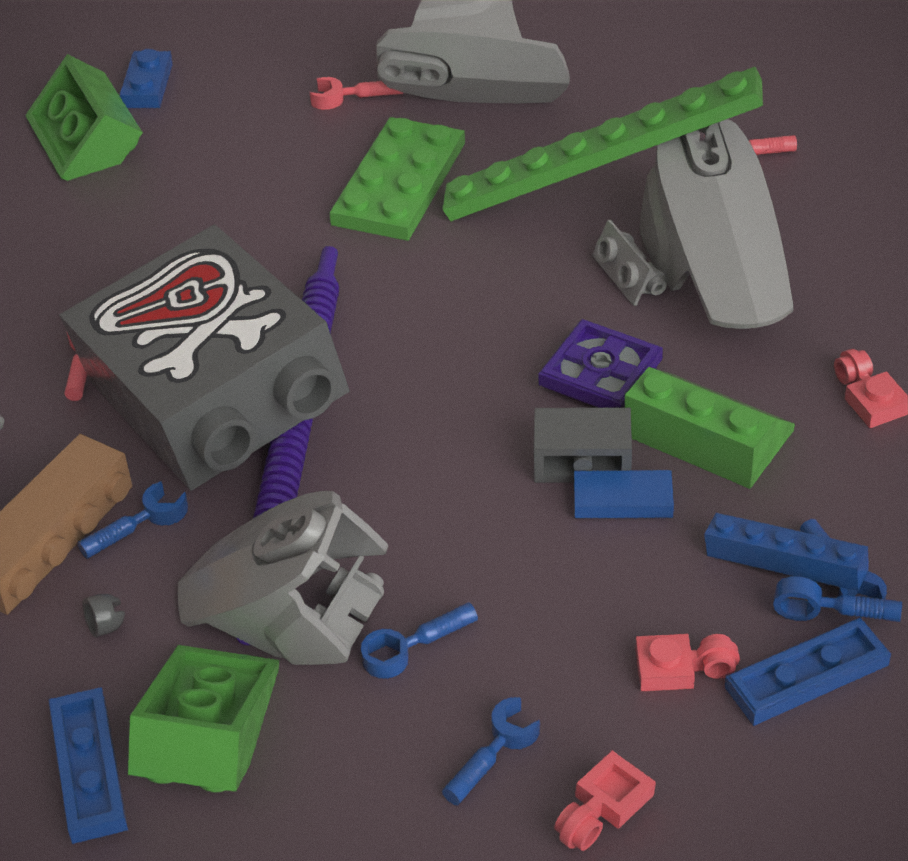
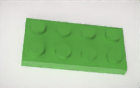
M390 117L331 209V226L409 241L465 145V130L411 121L406 118Z

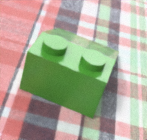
M178 645L130 715L128 775L145 777L149 781L159 784L177 782L200 786L202 789L210 792H223L226 790L236 792L252 760L279 670V660Z

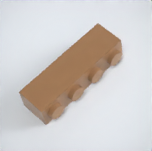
M79 434L0 511V612L8 615L22 600L28 598L38 583L55 566L60 565L77 542L86 534L91 533L110 509L126 497L133 485L125 453Z

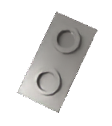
M607 220L592 254L595 260L633 306H637L642 294L659 295L663 293L667 286L665 274L661 270H657L651 262L645 261L646 256L634 243V238L631 234L620 231L612 220Z
M364 556L358 557L350 572L340 567L325 592L333 597L329 607L325 608L318 603L315 611L321 614L320 620L350 651L364 625L349 617L348 614L351 613L366 623L376 604L384 595L382 587L384 581L379 575L375 573L364 574L358 570Z

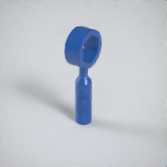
M800 576L783 578L777 582L775 588L774 609L779 615L787 619L807 621L818 616L821 607L834 608L841 615H855L856 617L860 616L900 622L903 601L856 597L855 595L847 594L837 598L822 597V589L816 582ZM788 597L803 598V599H807L808 601H805V600H797V599H789Z
M470 602L465 603L446 614L418 626L416 632L406 638L398 631L392 629H379L371 632L364 638L361 644V657L364 669L371 676L388 679L398 676L408 665L409 647L418 643L430 644L477 621L478 616L475 608ZM385 646L400 652V654L384 662L370 656V653Z

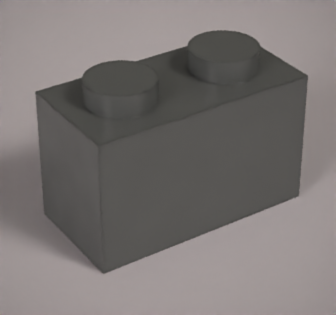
M535 408V483H574V471L631 470V408Z

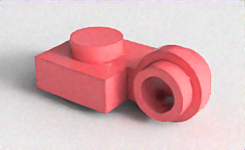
M852 348L843 351L840 354V358L835 360L834 369L836 376L842 384L846 385L845 400L869 428L908 415V395L887 371L870 377L873 374V364L869 355L864 350L857 351Z
M689 634L636 636L635 650L641 692L694 689V672L704 671L710 678L722 679L734 673L740 661L737 645L728 636L723 634H712L705 637L697 650H691Z
M612 750L576 783L575 797L584 804L580 806L575 802L570 803L557 818L554 829L560 834V842L570 849L575 847L582 851L588 849L601 833L603 823L598 820L600 816L619 829L654 796L656 782Z

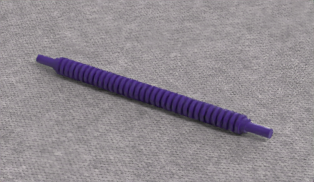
M326 246L321 251L317 272L309 277L305 283L302 301L327 322L331 334L340 289L334 276L338 251L332 246ZM313 418L300 422L270 441L253 519L265 511L298 496ZM237 638V640L244 645H250Z

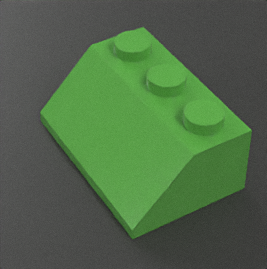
M68 54L25 115L60 178L66 181L121 164L127 154L136 147L143 133L105 72Z
M648 367L625 394V408H631V433L633 440L751 489L792 434L795 423L674 374Z

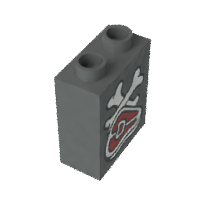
M215 224L59 314L90 382L190 491L222 471L238 467L248 459L251 453L300 422L319 416L332 402L350 392L327 322Z

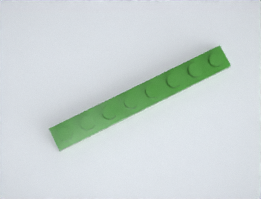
M756 67L742 72H732L721 80L702 87L690 88L679 96L660 103H650L637 112L621 118H611L600 126L581 133L569 134L563 140L550 145L532 148L525 154L508 161L495 162L488 168L471 175H461L446 184L443 211L450 221H454L763 106L762 79Z

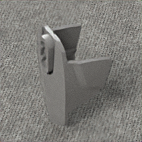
M422 0L417 8L411 27L388 29L377 40L376 44L377 78L388 88L425 98L474 103L552 102L567 89L570 82L566 61L557 44L522 38L514 14L512 0Z
M333 491L308 493L285 501L265 511L216 542L178 581V609L181 623L187 627L207 623L274 657L284 658L293 665L345 663L348 660L350 650L320 620L321 614L304 603L300 593L295 588L306 582L319 570L338 571L340 564L334 559L384 555L388 549V544L346 505L341 504L340 496Z

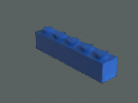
M715 513L704 533L707 556L791 576H800L812 581L859 591L869 570L868 546L720 513Z

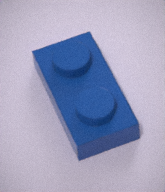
M153 49L133 51L120 92V97L127 108H160L173 65L171 51H156Z

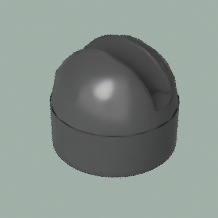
M97 594L83 599L84 617L91 634L95 638L119 629L124 621L125 611L115 612L114 610L115 607L121 604V601L111 594Z

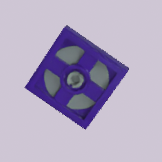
M581 319L538 373L539 386L598 408H625V394L648 367L656 369L663 359V347Z

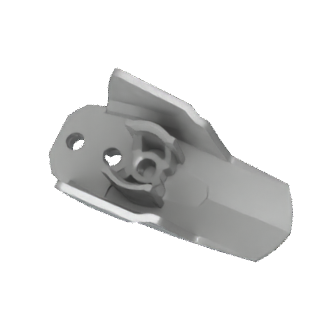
M726 119L657 145L655 164L646 178L639 231L652 264L657 270H661L665 274L666 284L670 290H679L687 277L691 275L709 323L725 328L748 329L774 324L793 312V301L772 200L758 157L738 125ZM699 132H702V133L705 134L704 140H702V141H699V139H700V133H699Z

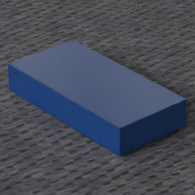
M672 470L574 471L575 518H673Z

